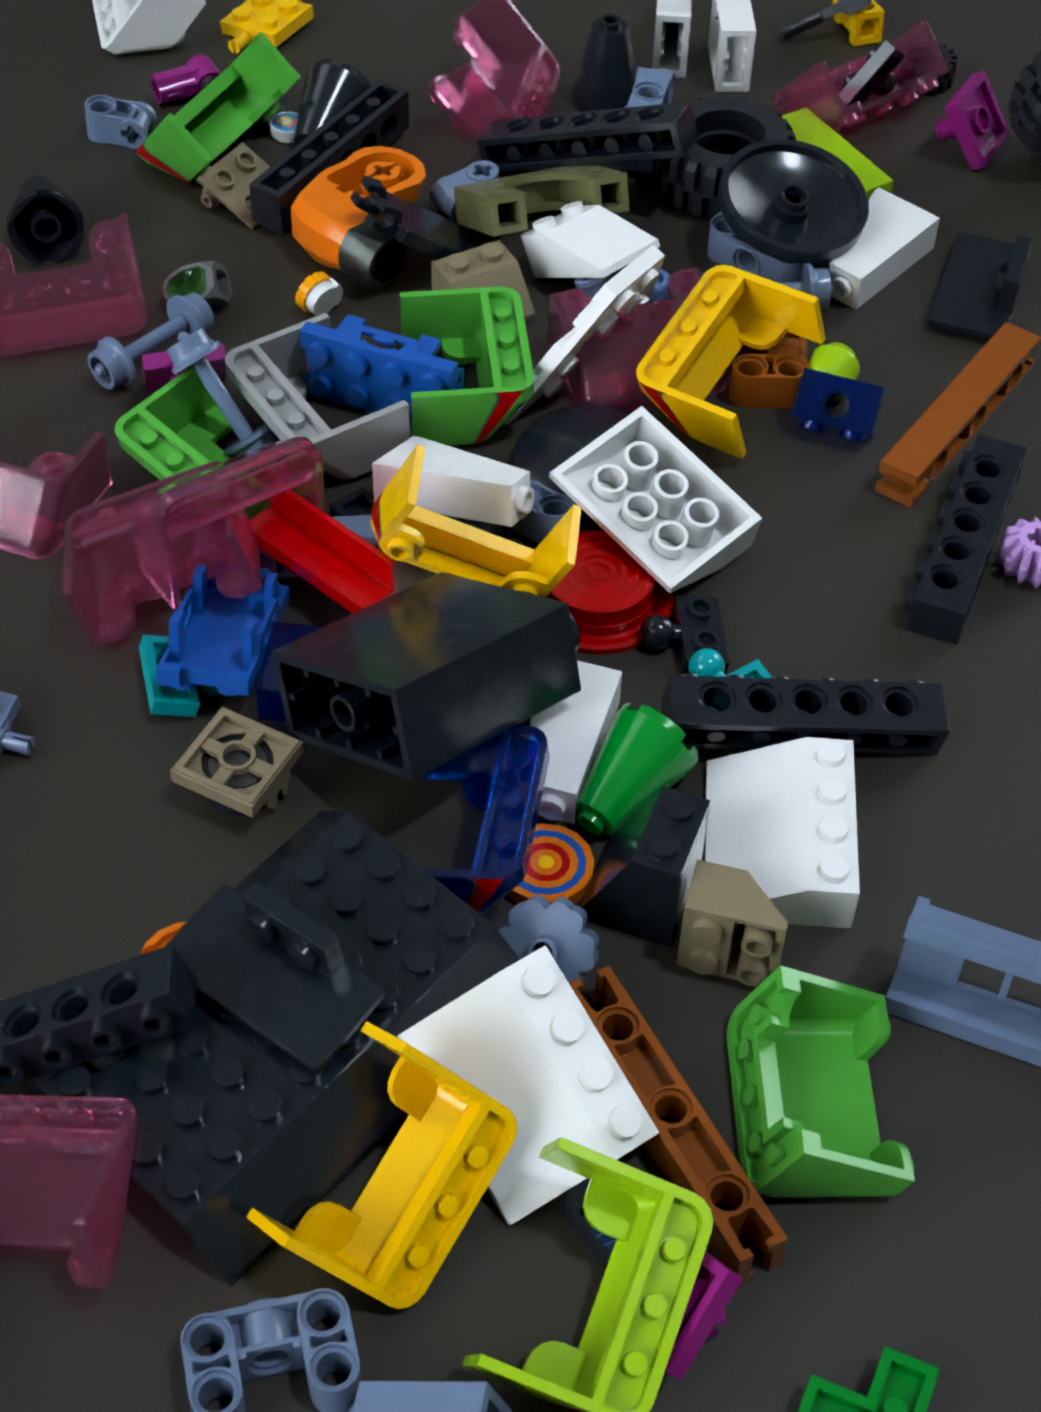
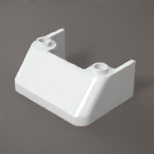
M92 0L101 47L114 55L170 49L174 45L178 46L183 41L188 27L206 5L205 0Z

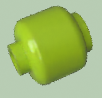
M838 342L823 344L815 348L808 360L809 368L805 388L810 397L820 403L840 402L846 399L860 372V365L853 350Z

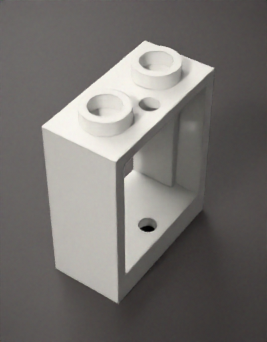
M712 0L708 51L715 92H749L756 38L751 0Z

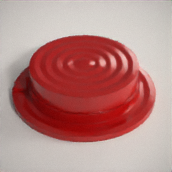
M605 531L579 532L575 566L546 598L569 603L570 613L575 619L580 633V645L576 652L613 654L643 645L644 643L641 641L639 634L642 622L647 617L655 614L670 618L674 594L664 589Z

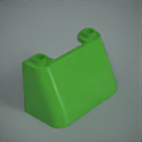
M780 965L734 1009L727 1028V1046L740 1166L760 1196L769 1198L891 1197L901 1193L915 1182L914 1164L906 1145L892 1140L881 1144L868 1059L888 1042L891 1034V1023L888 1019L885 995Z

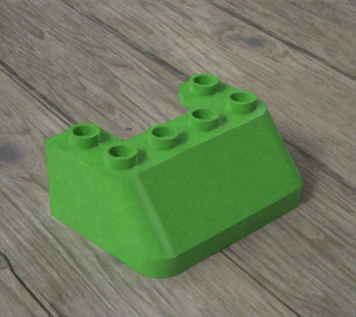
M192 366L120 417L115 424V434L120 447L207 519L223 522L250 520L270 506L267 482L273 478L304 499L323 486L312 441L306 436L255 475L230 455L227 456L215 443L230 433L232 428Z

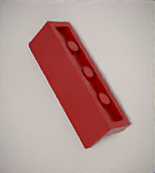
M275 478L267 482L270 506L243 524L244 538L351 613H355L398 593L395 560Z

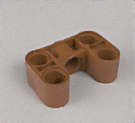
M787 332L782 340L770 349L758 350L745 345L742 346L737 353L738 357L733 361L729 398L735 405L744 408L789 409L795 408L803 402L809 368L807 340L805 338Z

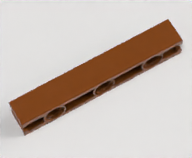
M1005 322L884 456L879 467V472L884 477L877 481L875 492L912 508L1032 370L1035 359L1029 355L1039 347L1041 337Z
M606 966L596 971L595 992L590 995V1000L595 1007L603 1004L604 1008L600 1011H594L581 995V991L585 990V985L581 979L569 982L659 1131L657 1135L644 1142V1145L668 1182L702 1197L711 1208L713 1227L708 1247L715 1258L744 1278L740 1285L750 1281L754 1276L751 1270L754 1255L749 1248L743 1250L738 1240V1237L747 1234L765 1256L764 1265L768 1271L782 1265L788 1242L786 1234L611 967ZM617 1036L624 1040H613L609 1037ZM670 1117L678 1122L666 1123L660 1118ZM727 1203L736 1210L723 1211L714 1204Z

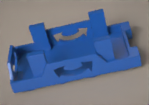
M349 314L346 315L337 329L306 321L300 330L301 347L307 348L305 350V357L309 362V370L303 377L307 395L372 413L405 400L409 404V422L412 424L411 392L464 389V368L458 367V362L435 356L441 347V339L422 334L417 341L413 338L366 326V319ZM361 336H372V340L381 345L394 346L395 343H398L404 347L397 351V348L376 347L367 343L364 339L361 340Z
M224 563L212 577H208L207 565L198 564L193 574V589H188L178 610L174 611L169 620V644L156 668L157 685L170 686L183 691L193 690L199 685L217 687L218 692L225 696H249L289 604V586L280 585L278 573H271L268 568ZM225 574H236L234 578L243 583L255 582L257 577L266 579L264 589L261 586L257 589L246 590L235 586L233 583H230L228 586Z

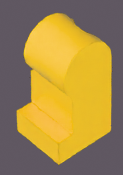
M833 0L832 5L837 3L838 0ZM874 0L866 9L855 14L848 15L840 12L834 15L836 23L843 24L850 32L849 42L854 47L882 42L885 10Z

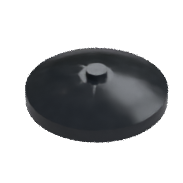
M770 139L755 142L740 149L727 162L718 186L719 207L725 221L733 232L754 249L784 261L816 263L836 258L846 253L856 244L868 219L869 202L867 193L854 171L832 153L801 141Z
M599 403L576 404L552 410L534 420L521 433L515 445L514 466L530 471V480L539 481L544 486L560 494L567 495L549 478V473L634 411L620 406ZM581 509L580 527L601 528Z

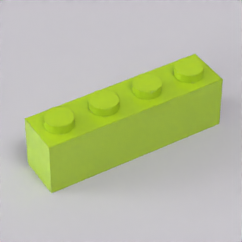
M807 107L782 116L783 119L786 118L792 127L796 141L820 147L846 163L862 182L868 200L878 187L892 193L894 180Z

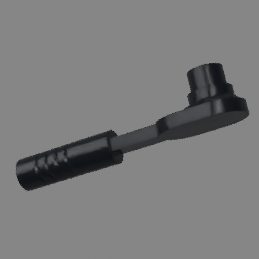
M838 0L837 3L823 10H816L781 27V32L785 40L823 23L824 20L840 12L852 15L864 10L871 4L872 0Z

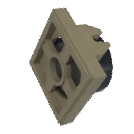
M221 707L170 770L171 781L205 796L210 805L223 814L231 816L248 815L254 818L258 811H261L266 806L274 810L277 807V795L285 796L287 794L291 779L290 770L304 753L303 741L225 707Z

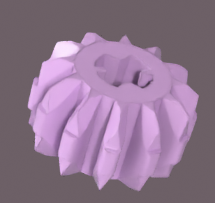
M1035 516L1031 522L1019 518L1014 526L1007 527L1006 532L1002 536L998 552V563L1004 566L1006 576H1017L1018 584L1025 581L1031 582L1036 589L1041 584V522Z

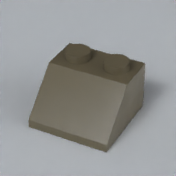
M500 240L460 253L451 254L431 262L432 290L508 287L517 291L521 297L525 323L535 320V311L519 263Z

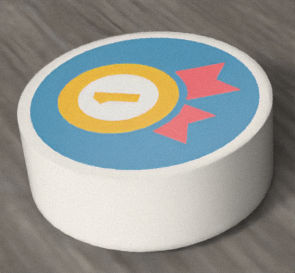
M281 112L274 115L270 120L271 136L282 143H293L298 113Z

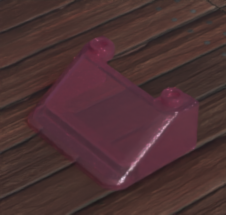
M0 1094V1248L71 1251L67 1261V1268L72 1281L85 1288H108L119 1262L138 1122L135 1108L130 1101L123 1098Z

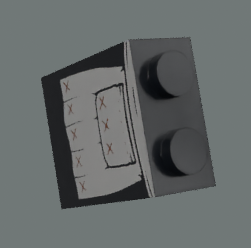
M662 786L609 838L580 905L587 912V921L671 947L683 918L684 907L697 859L702 860L711 800Z

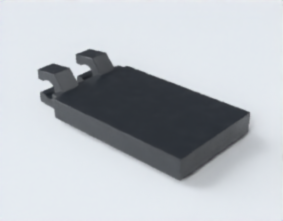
M364 176L361 184L371 194L368 197H361L359 193L353 192L350 196L356 207L369 213L365 221L371 229L386 237H396L400 244L435 259H441L451 254L476 248L460 224L387 192L379 180ZM374 215H380L382 218L377 219Z

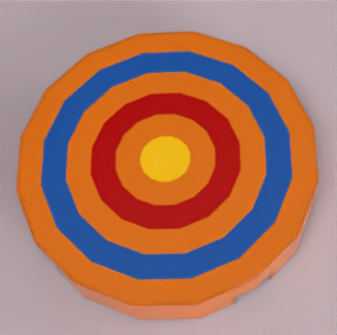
M542 823L523 827L507 838L499 851L497 871L499 879L504 878L500 884L502 890L516 903L527 901L534 895H541L550 904L559 897H566L575 904L583 899L592 881L595 860L589 844L578 833L561 825Z

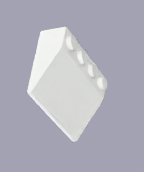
M643 406L639 407L549 473V478L578 506L582 507V510L669 593L724 568L752 546L762 517Z
M804 737L708 760L706 763V799L711 801L705 836V861L748 871L787 920L788 924L851 929L860 895L853 740Z
M546 945L501 970L397 1036L500 1102L514 1114L517 1122L516 1138L487 1187L489 1194L508 1226L587 1179L584 1176L540 1159L539 1155L542 1147L563 1137L617 1160L659 1133Z

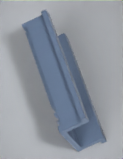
M918 896L903 937L905 942L897 969L885 998L888 1014L1041 1067V1009L1006 997L1013 975L1041 985V942L930 905V899ZM967 959L1005 972L999 994L959 981L964 960Z

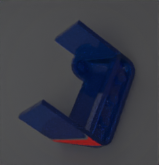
M516 725L421 776L422 779L464 781L463 793L468 805L474 809L484 811L471 870L422 868L480 915H484L519 885L527 873L550 759L547 737L543 731L536 727Z

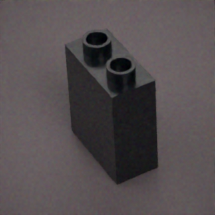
M443 572L272 651L289 736L301 740L303 743L412 781L581 691L576 651L580 645V633L577 623L570 613L569 603Z

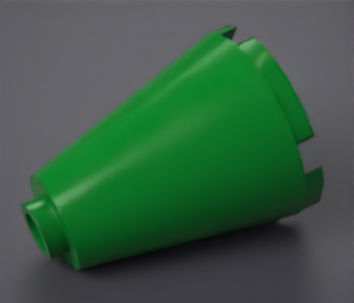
M625 703L616 713L577 799L576 811L579 815L577 820L585 830L599 836L601 833L607 835L614 834L662 786L671 788L687 775L698 762V752L695 746L688 751L681 742L686 736L684 731L668 717L649 706L641 705L635 711L630 709L631 703Z

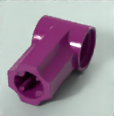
M196 55L191 57L185 66L152 74V77H150L151 88L156 102L159 106L195 97L218 77L221 72L208 56Z

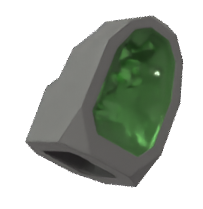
M200 261L184 265L170 273L162 283L163 296L168 300L175 295L185 296L193 292L202 296L210 308L230 303L233 295L231 278L225 266L217 261Z

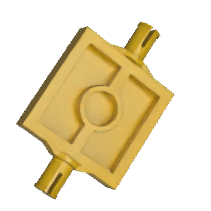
M247 0L219 21L221 33L235 37L228 42V47L232 53H240L260 32L277 48L314 18L313 5L303 3L305 0Z

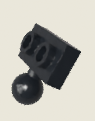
M887 40L883 44H878L868 54L867 62L864 66L845 80L842 86L843 90L838 96L847 105L859 110L873 93L877 96L890 94L896 86V77L892 71L906 55Z
M675 595L672 604L674 624L669 618L659 614L651 615L642 622L639 634L641 641L648 648L661 650L668 647L672 642H678L682 672L690 673L689 660L696 651L710 648L721 654L725 662L724 674L727 673L730 660L718 597Z

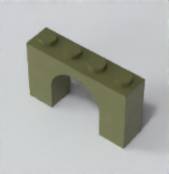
M595 164L563 166L453 186L457 223L493 237L528 230L527 214L560 210L561 207L576 201H582L583 205H600L612 213L630 211L627 173Z

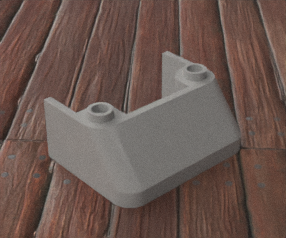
M327 313L230 350L225 357L226 374L229 380L287 449L291 448L305 436L312 441L318 468L334 477L352 479L372 471V463L410 438L409 404L405 400L332 430L305 400L307 391L306 384L302 379L309 370V362L305 357V350L307 348L301 347L300 330L306 321L330 327V317Z

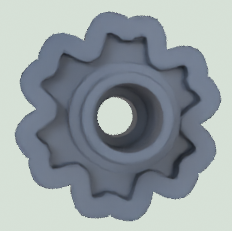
M534 895L527 901L516 904L509 911V922L505 923L498 930L519 959L546 945L568 983L581 979L584 984L586 972L593 969L599 960L597 949L599 946V935L592 929L584 928L588 918L587 912L583 908L574 905L566 897H559L550 904L543 896Z

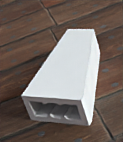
M657 0L652 69L675 72V77L686 78L691 24V0Z
M878 187L868 200V219L860 238L851 249L833 258L830 262L829 273L831 284L834 287L831 297L855 310L934 249L939 217Z
M412 436L372 463L374 503L415 446L419 444L426 448L416 502L417 506L445 516L512 527L531 512L534 504V490L530 487V471L422 437Z
M577 661L581 691L530 718V726L536 728L530 734L529 813L540 815L548 820H560L571 824L576 822L578 816L576 811L577 799L620 703L622 671L582 661Z

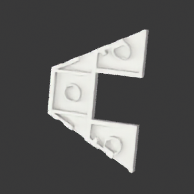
M654 244L603 285L586 308L572 322L575 327L557 341L533 370L534 393L532 397L504 423L506 426L541 396L545 395L549 399L561 388L565 382L561 377H565L578 364L579 359L575 355L591 336L603 345L613 335L618 339L621 338L635 322L633 318L649 305L665 257Z

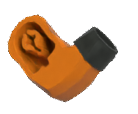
M384 146L361 148L353 152L346 160L320 172L299 193L291 206L292 236L313 260L326 267L342 270L343 273L361 280V286L369 291H379L395 280L406 263L408 249L407 246L400 244L396 237H386L371 229L365 221L369 213L356 207L350 196L353 192L359 193L361 197H368L371 194L361 184L363 177L367 176L381 181L387 192L414 203L422 190L426 178L424 164L414 155L400 149ZM374 215L377 219L382 218L380 215Z

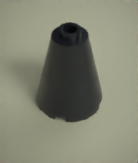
M605 14L593 22L572 88V102L580 112H584L585 109L595 111L625 108L628 104L637 72L628 24L618 15Z
M331 59L317 61L311 66L305 78L293 139L294 147L371 86L361 72L344 62L341 67L332 65Z
M32 176L27 178L20 186L7 218V231L12 245L21 256L35 263L51 260L60 262L74 254L84 238V218L78 205L51 180L43 176Z

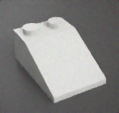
M582 201L572 202L561 207V214L556 217L547 216L532 223L533 229L520 235L535 278H605L630 264L651 245L654 244L657 248L660 247L658 239L600 205H583Z

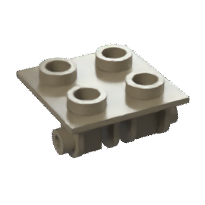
M242 142L197 178V181L204 186L200 198L202 204L207 208H216L223 203L249 228H255L258 223L252 221L249 184L270 168V166Z

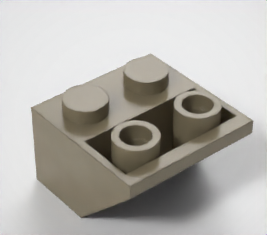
M697 859L684 907L676 966L690 969L701 975L713 974L738 980L748 986H759L780 966L788 922L748 871Z

